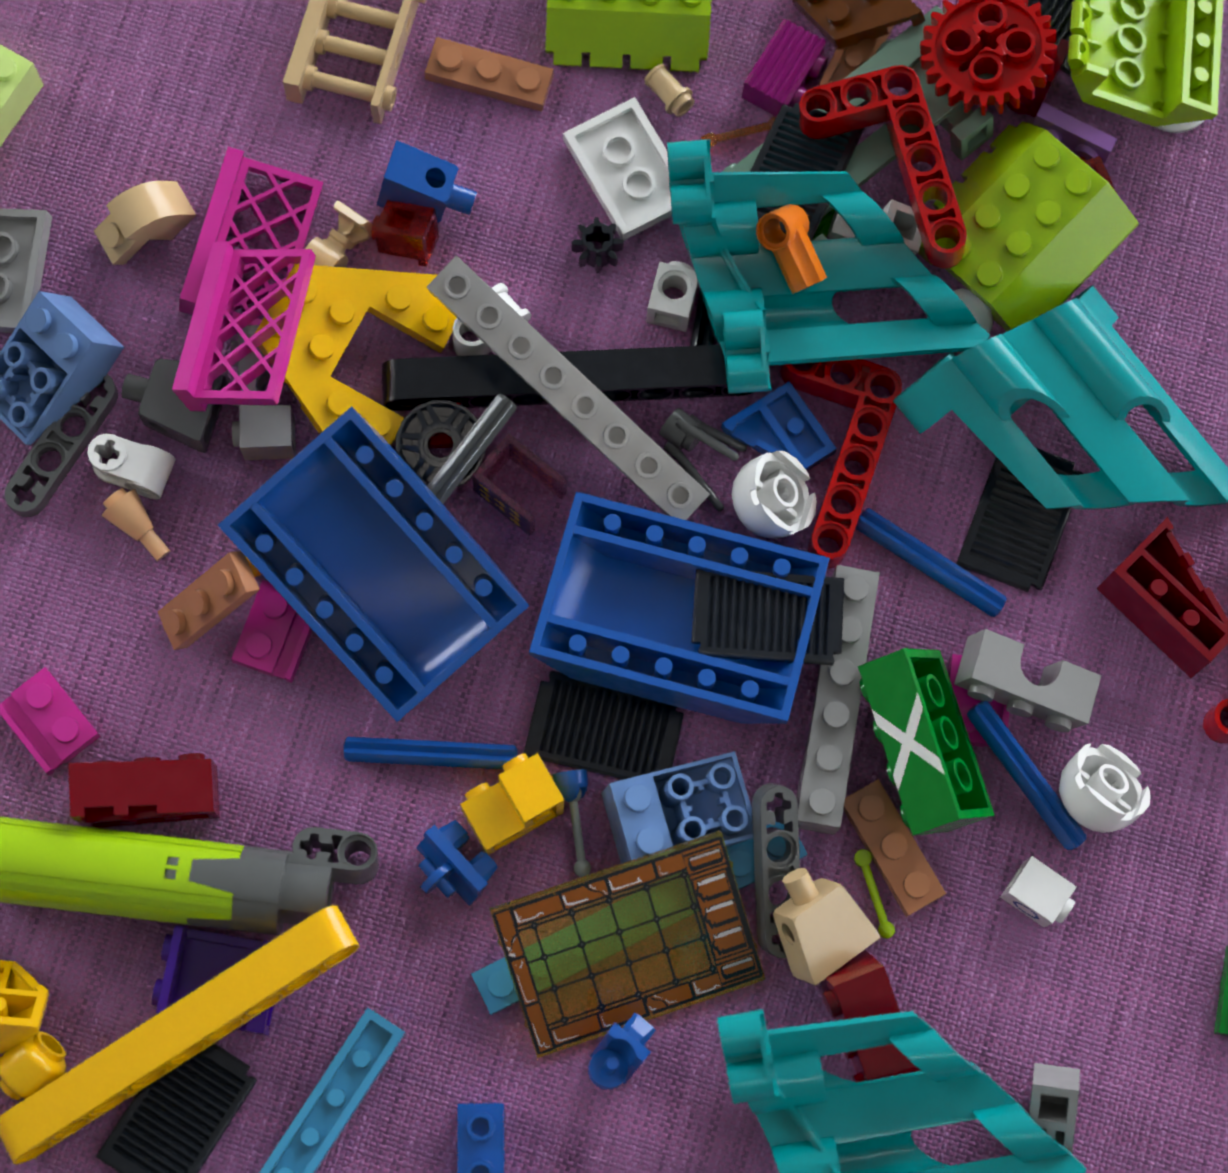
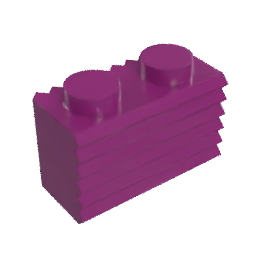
M783 19L745 80L741 98L776 117L782 105L793 108L795 103H799L802 95L807 91L804 87L810 77L817 80L828 61V58L823 56L826 46L825 39L819 38L817 34H812L809 30H804L802 26H797L796 23H791L788 19Z

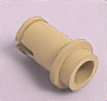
M657 65L646 75L644 83L664 102L665 111L668 114L680 117L692 108L695 102L692 97V90L688 87L683 88L667 70L665 65Z

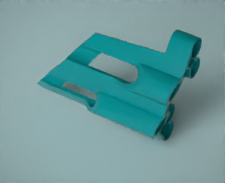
M711 139L667 142L672 222L679 225L703 295L713 332L724 355L728 394L772 391L769 366L964 352L990 339V334L977 323L975 317L959 296L942 279L929 272L905 244L903 236L892 220L874 200L860 189L846 171L712 172ZM828 203L848 224L855 237L812 240L811 243L827 278L792 294L773 252L764 248L757 239V208L788 204ZM902 288L915 300L927 318L849 324L834 311L832 298L836 292Z
M1093 285L1089 286L1073 300L1057 306L1010 331L987 339L957 356L953 352L948 353L893 400L919 434L926 431L952 410L1048 510L1070 507L1081 510H1097L1153 502H1172L1174 505L1181 507L1214 506L1228 503V467L1112 327L1119 316ZM1030 399L1044 403L1051 409L1101 471L1080 475L1057 474L1015 424L1011 415ZM1143 405L1195 470L1168 473L1125 421L1128 412L1136 406Z
M763 1009L717 1017L733 1105L747 1102L751 1111L757 1116L771 1146L772 1154L780 1173H1086L1087 1168L1068 1149L1050 1137L1015 1099L974 1062H968L932 1026L913 1011L767 1030ZM894 1044L921 1071L854 1082L823 1070L820 1057ZM978 1119L1013 1155L947 1165L922 1152L911 1138V1132Z

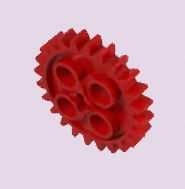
M944 0L942 2L944 14L938 12L931 13L932 26H924L923 35L925 40L920 41V54L923 55L921 56V69L927 70V84L936 83L935 95L937 97L949 92L948 106L952 107L959 100L964 101V113H968L975 104L979 105L981 116H985L989 105H995L997 112L1003 114L1004 103L1009 101L1013 107L1018 109L1020 108L1021 95L1033 100L1035 98L1034 86L1046 87L1047 76L1045 74H1053L1054 61L1052 59L1057 58V45L1054 44L1056 43V29H1050V15L1040 16V2L1028 7V0H957L956 5ZM991 20L998 22V24L994 26H986L982 24L986 21ZM955 46H963L967 48L964 51L960 52L950 50ZM1014 48H1024L1027 51L1016 54L1012 53L1010 50ZM983 73L994 75L993 78L986 80L980 79L977 76Z

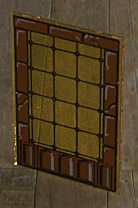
M720 830L489 908L499 938L498 944L502 947L525 1018L524 1025L528 1028L537 1058L604 1036L614 1023L623 1028L634 1013L647 1021L766 980L758 956L757 944L754 942L732 869L733 863L729 859Z

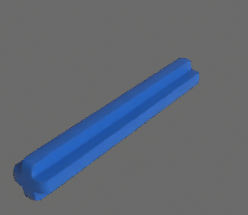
M866 508L859 516L856 525L858 531L989 616L996 617L1007 601L1005 595L877 512Z
M981 701L974 705L967 712V717L1066 850H1073L1079 847L1087 839L1085 832L1069 815L1063 802L989 702Z
M351 736L347 737L344 743V758L348 762L504 770L502 766L516 757L518 753L516 746L504 744Z

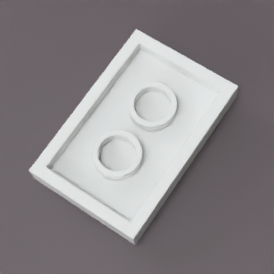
M635 97L563 133L564 143L612 224H616V231L621 239L626 240L672 216L667 150Z

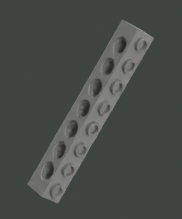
M457 255L427 286L428 291L666 515L687 520L710 495Z

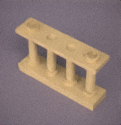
M309 0L283 79L287 100L303 104L307 90L313 91L314 88L371 102L373 122L381 124L385 110L391 112L397 94V88L393 86L419 2L425 3L426 0H403L399 14L346 0ZM337 16H342L394 30L388 50L331 36L327 30L330 18L336 19ZM330 52L381 65L382 69L377 85L373 86L318 72V67L315 66L318 55Z

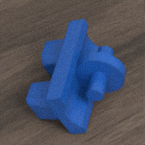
M454 820L440 829L433 825L424 833L423 840L416 847L425 857L418 867L428 877L420 888L425 894L438 888L447 899L457 892L470 906L481 896L488 885V880L498 866L483 851L469 862L458 850L468 842L470 837L458 821Z
M636 1013L633 1014L623 1028L614 1023L590 1055L588 1075L594 1085L604 1090H612L618 1088L622 1083L626 1084L651 1053L644 1045L656 1029Z

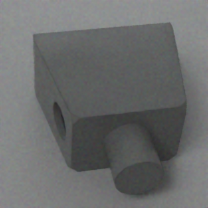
M157 359L149 379L128 373L123 382L121 395L122 398L141 403L138 415L143 424L190 448L206 453L222 404H208L206 412L190 411L172 391L180 362L178 360ZM227 371L214 380L212 390H221L230 383Z

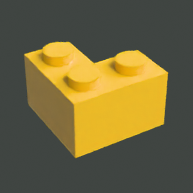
M526 753L512 758L502 766L505 772L498 775L499 782L490 787L488 782L474 787L465 794L467 800L460 804L463 814L485 853L488 855L564 813V799L538 753L530 758L527 757Z

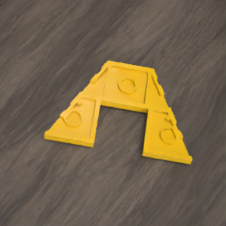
M294 264L286 280L298 272L299 264ZM313 266L284 383H287L301 403V409L318 433H322L352 406L391 446L404 417L331 377V374L366 312L441 353L453 332L454 321L457 317L427 289V286L437 276L436 274ZM286 295L268 309L267 313L273 320L288 309L290 299ZM265 317L263 318L262 322L257 328L255 334L263 327H265L267 324H269L268 320ZM275 333L258 347L266 356L278 347L281 337L278 333Z

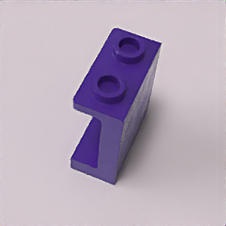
M175 925L173 935L166 934L162 946L161 960L167 961L163 979L157 978L153 988L151 1004L157 1006L156 1015L271 941H258ZM275 1005L236 1030L268 1036Z

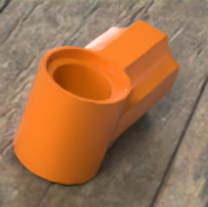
M788 204L763 215L756 225V235L760 244L773 252L790 291L794 294L826 279L827 275L807 234L810 225L808 215L798 205ZM780 221L785 226L786 234L780 228Z

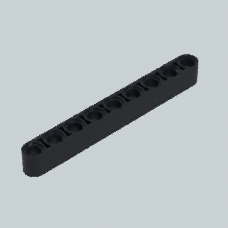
M720 345L560 352L612 402L731 397L755 393L728 394L725 359ZM496 354L392 359L382 363L383 406L389 410L412 411L418 404L421 405L432 400L452 401L460 403L461 406L466 408L488 407L498 394L505 395L516 406L549 405Z

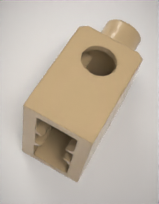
M806 868L793 870L783 878L782 881L791 898L775 909L773 918L791 972L795 978L816 986L881 938L878 931L841 884L824 878L813 882Z

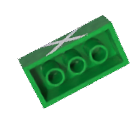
M903 648L858 666L861 675L860 689L866 701L870 703L875 719L873 721L874 733L878 741L884 746L888 759L887 773L891 782L897 787L902 802L900 806L901 817L905 825L911 830L912 836L950 832L995 816L941 651Z

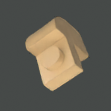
M150 181L134 186L111 200L106 205L110 214L94 230V233L113 265H125L148 240H172L196 216V213L177 181Z

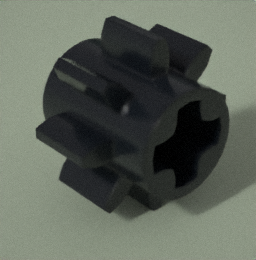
M595 217L594 223L587 227L581 224L578 225V236L581 239L572 241V251L576 253L582 252L579 257L580 267L588 264L591 267H595L596 273H600L601 267L608 263L612 266L617 265L618 257L613 251L623 250L624 240L614 238L616 233L615 223L608 227L600 223L598 217ZM593 242H601L602 249H594Z

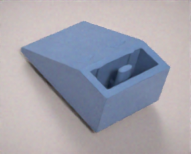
M38 291L0 351V419L26 445H31L42 435L48 426L54 421L57 422L72 409L70 408L72 405L80 402V398L87 392L90 393L103 381V378L113 366L124 346L72 297Z
M735 751L612 782L601 792L622 869L637 864L639 866L640 863L663 855L667 857L669 853L717 837L723 839L725 848L753 839L752 807Z

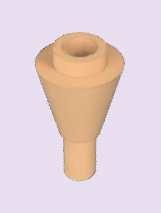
M120 488L104 501L103 505L107 509L102 514V517L136 541H140L156 561L161 560L171 551L154 532V526L136 489L126 492L124 488Z

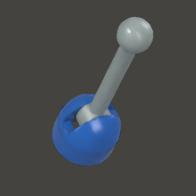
M581 769L552 774V779L564 801L568 802L570 807L577 862L574 864V872L579 877H585L590 873L591 865L585 859L578 801L587 792V770Z

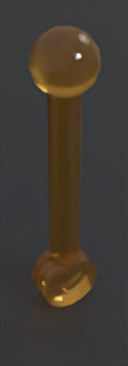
M777 116L771 117L768 122L719 134L707 133L700 139H711L710 147L718 142L771 129Z

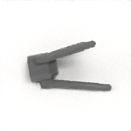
M678 408L668 417L660 430L659 435L668 441L663 449L675 457L683 469L710 493L707 499L717 511H722L724 506L681 450L685 448L690 452L702 441L722 455L736 461L739 458L738 453L728 448V446L741 452H745L747 446L702 422L693 414L688 415Z

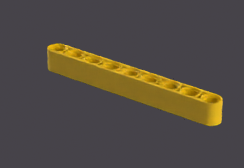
M329 906L314 913L0 1115V1138L13 1164L25 1163L46 1152L355 953L360 945L338 906Z

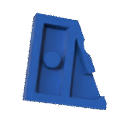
M790 381L727 419L721 425V429L725 434L761 454L773 453L778 450L787 452L797 458L807 471L834 455L837 450Z

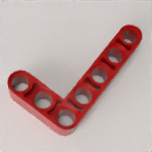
M895 65L807 90L799 102V123L802 132L809 138L824 139L886 122L926 256L935 267L947 269L956 266L962 260L967 232L916 72L908 66ZM901 87L909 93L897 96L892 94L890 90ZM855 98H862L868 104L856 107L850 104L849 101ZM814 109H822L828 114L824 117L816 118L808 113ZM912 124L920 128V131L910 134L904 132L901 128ZM926 162L932 166V169L921 172L916 170L913 164ZM929 200H938L944 204V207L939 210H932L926 207L924 203ZM940 238H950L957 245L951 249H945L937 245L936 241Z
M864 359L809 363L811 368L807 371H798L791 364L781 365L780 368L782 380L785 383L790 381L796 390L854 409L808 543L807 552L830 558L827 569L839 565L850 546L896 409L893 400L902 391L901 378L894 370ZM842 372L850 378L851 382L845 385L837 384L831 378V374ZM879 385L887 388L890 392V397L878 398L872 393L871 387ZM869 423L877 429L878 434L872 437L865 436L859 431L858 425ZM848 461H857L864 467L865 473L853 475L847 471L844 464ZM836 499H844L851 505L852 512L840 514L833 509L831 502ZM825 537L832 538L837 542L839 551L826 553L819 547L818 540Z

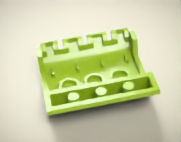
M547 0L546 53H553V65L581 67L582 52L590 53V67L622 69L623 54L631 55L630 69L652 70L657 65L663 64V56L671 57L670 71L699 72L700 60L707 61L711 0Z
M1075 0L1072 2L1070 23L1072 35L1069 37L1067 62L1071 68V78L1082 102L1154 127L1214 119L1218 115L1224 0Z
M1024 121L1017 127L1009 124L990 144L993 152L990 154L983 151L961 174L965 181L963 183L957 181L952 183L965 224L967 240L962 260L956 266L946 270L991 309L993 320L1006 331H1010L1062 305L1139 225L1137 219L1108 181L1046 129ZM938 200L932 204L936 210L944 207V204ZM940 238L936 241L937 245L945 249H951L957 245L950 238ZM921 242L918 254L932 265L926 256L923 243Z

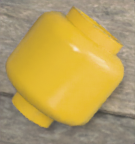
M40 1031L7 1050L0 1057L1 1089L14 1100L28 1098L64 1075L66 1071L65 1049L53 1036Z

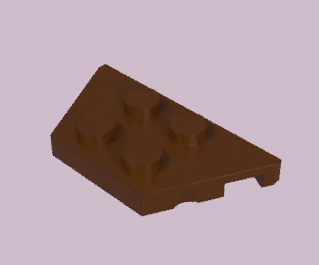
M792 0L794 6L839 50L856 45L864 39H875L888 35V27L911 21L914 27L926 21L922 10L911 0Z

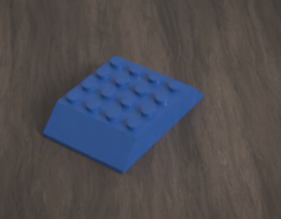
M352 406L218 524L219 528L396 722L402 719L529 607V604L497 564L390 444Z
M576 491L530 646L529 655L569 678L740 724H787L830 558ZM696 569L808 598L806 616L800 640L797 642L794 662L719 658L698 653L700 645L691 643ZM755 572L773 573L779 578H784L789 574L814 576L815 581L812 588Z

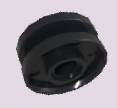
M432 400L416 406L402 420L396 434V452L423 483L428 486L478 419L466 407L452 401ZM438 434H446L453 441L451 453L443 458L435 457L429 449L431 439ZM486 450L457 487L468 483L472 476L474 477L479 472L486 456Z

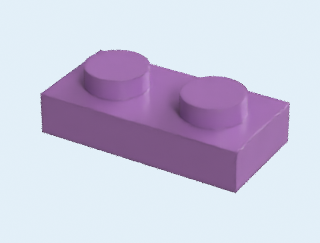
M1044 102L1032 124L1046 129L1087 165L1095 166L1099 169H1102L1117 141V138Z

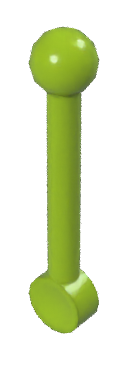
M860 849L854 855V863L862 868L880 923L878 933L882 938L889 939L895 934V927L891 922H888L869 865L872 855L868 850Z

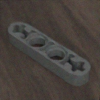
M108 374L95 387L99 388L103 383L107 395L104 398L96 396L89 405L95 414L90 416L84 408L72 405L70 407L72 409L57 422L54 421L44 430L5 488V500L17 515L33 517L45 508L115 406L118 399V389ZM87 392L80 398V402L84 407H87L91 401V394ZM71 417H80L85 420L84 431L75 437L65 435L63 433L64 422ZM48 451L58 452L61 455V464L56 470L46 472L39 468V460L44 453ZM33 471L41 480L46 481L47 484L42 486L37 481L31 491L35 496V500L32 503L24 501L19 505L20 499L17 497V493L20 490L24 492L30 490L35 482L29 476L30 472Z
M768 783L758 788L752 799L757 939L760 947L765 952L777 958H787L781 940L780 945L772 942V936L779 933L774 918L770 916V913H774L776 908L791 897L787 892L785 900L774 905L769 900L768 894L772 884L780 880L782 881L788 873L800 868L798 804L792 790L779 784ZM774 795L783 801L782 806L775 808V813L767 810V802L774 801ZM776 821L784 824V829L776 827L767 828V824L776 825ZM781 836L786 844L785 853L778 860H770L767 855V845L774 837Z

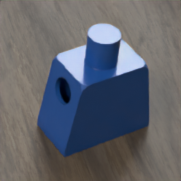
M396 140L376 205L437 223L441 222L445 208L470 215L477 191L454 184L459 169L455 164Z

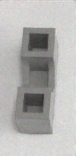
M248 325L242 330L250 338L255 334L259 325ZM239 333L238 341H231V352L245 342ZM257 347L256 349L260 352V354H261V355L263 356V358H264L265 355L261 352V350L259 349V347ZM252 351L233 366H238L240 376L260 360ZM266 370L247 385L250 391H263L269 383L270 373ZM233 405L239 406V421L232 422L233 446L240 447L245 460L291 459L296 456L295 416L291 405Z
M988 629L967 637L954 685L967 689L968 696L979 701L992 702L994 700L1007 705L1006 710L1017 716H1035L1045 720L1044 725L1058 732H1070L1071 729L1089 724L1102 675L1062 660L1044 667L1038 685H1035L1024 676L1020 662L1025 644Z

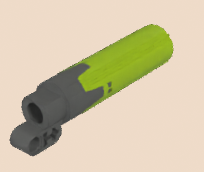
M0 816V903L280 936L284 923L297 925L314 913L332 906L334 882L365 884L371 881L379 870L378 850L374 839L367 834L354 831L308 827L295 836L293 851ZM313 848L321 849L320 852H317L315 859L307 857V855L312 854ZM335 849H337L338 863H334L332 858H335ZM355 852H364L370 856L369 860L362 865L355 866L347 861L348 857Z

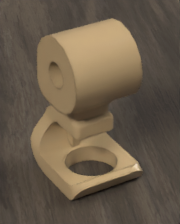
M337 200L334 204V209L339 213L338 231L332 228L327 239L315 237L305 249H311L316 255L314 265L346 267L348 263V257L345 254L346 249L350 250L358 243L368 240L374 230L372 224L366 218Z

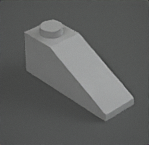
M1034 1063L1029 1116L1050 1137L1072 1153L1079 1098L1080 1069Z

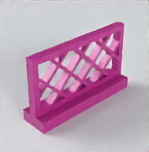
M228 146L179 298V311L193 315L213 241H227L230 231L234 239L228 242L232 247L239 245L241 250L249 249L245 242L264 232L274 249H304L324 182L244 157V151ZM248 171L266 176L272 188L252 197L245 185ZM276 180L282 181L284 183L278 185ZM294 186L312 191L309 203L294 210L283 193ZM243 193L246 201L238 204L241 194ZM277 195L286 214L267 222L257 204ZM251 207L261 226L241 235L233 222L234 216ZM305 213V216H304V219H303V222H302V225H301V223H300V221L298 220L297 217ZM291 220L299 234L296 241L281 248L271 229ZM246 264L243 275L252 270L256 275L261 271L259 267L262 264ZM289 264L285 267L287 274L286 277L281 280L283 283L285 282L287 276L292 270L294 264ZM266 281L262 284L263 289L253 293V295L258 300L268 295L279 285L277 283L269 285ZM249 296L234 306L232 312L234 320L242 314L235 312L236 310L241 308L245 312L249 309L247 305L253 302ZM256 318L248 325H260L262 320Z
M213 241L172 391L190 411L206 412L208 404L278 405L316 258L311 249L234 250L228 241ZM245 264L263 265L264 268L244 283L241 280ZM289 264H299L298 272L284 283L276 275ZM270 278H273L279 286L258 301L252 292ZM287 295L290 299L288 309L273 320L267 313V310ZM246 296H249L255 305L234 320L232 317L234 306ZM263 314L269 324L248 338L242 329ZM236 333H239L245 342L224 357L222 354L224 342ZM275 333H278L281 337L278 347L263 358L256 348ZM253 351L260 361L238 376L232 366ZM228 370L235 378L223 389L212 390L214 380ZM267 370L271 375L267 391H250L247 385Z

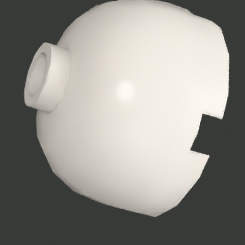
M778 450L773 453L767 452L760 455L741 468L733 482L732 501L739 520L752 533L765 538L778 539L803 530L812 522L816 512L815 492L809 495L805 481L811 478L797 458L785 451Z
M1091 743L1086 744L1062 770L1059 792L1063 805L1077 823L1092 831L1107 833L1124 829L1138 819L1149 807V788L1147 786L1142 790L1141 784L1137 780L1142 773L1124 753L1106 744H1101L1097 749L1090 747Z

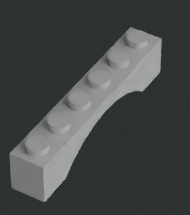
M837 565L832 577L844 578L842 653L839 655L833 654V666L819 665L811 722L796 795L798 829L835 835L841 828L861 698V675L858 666L865 664L867 659L880 572Z

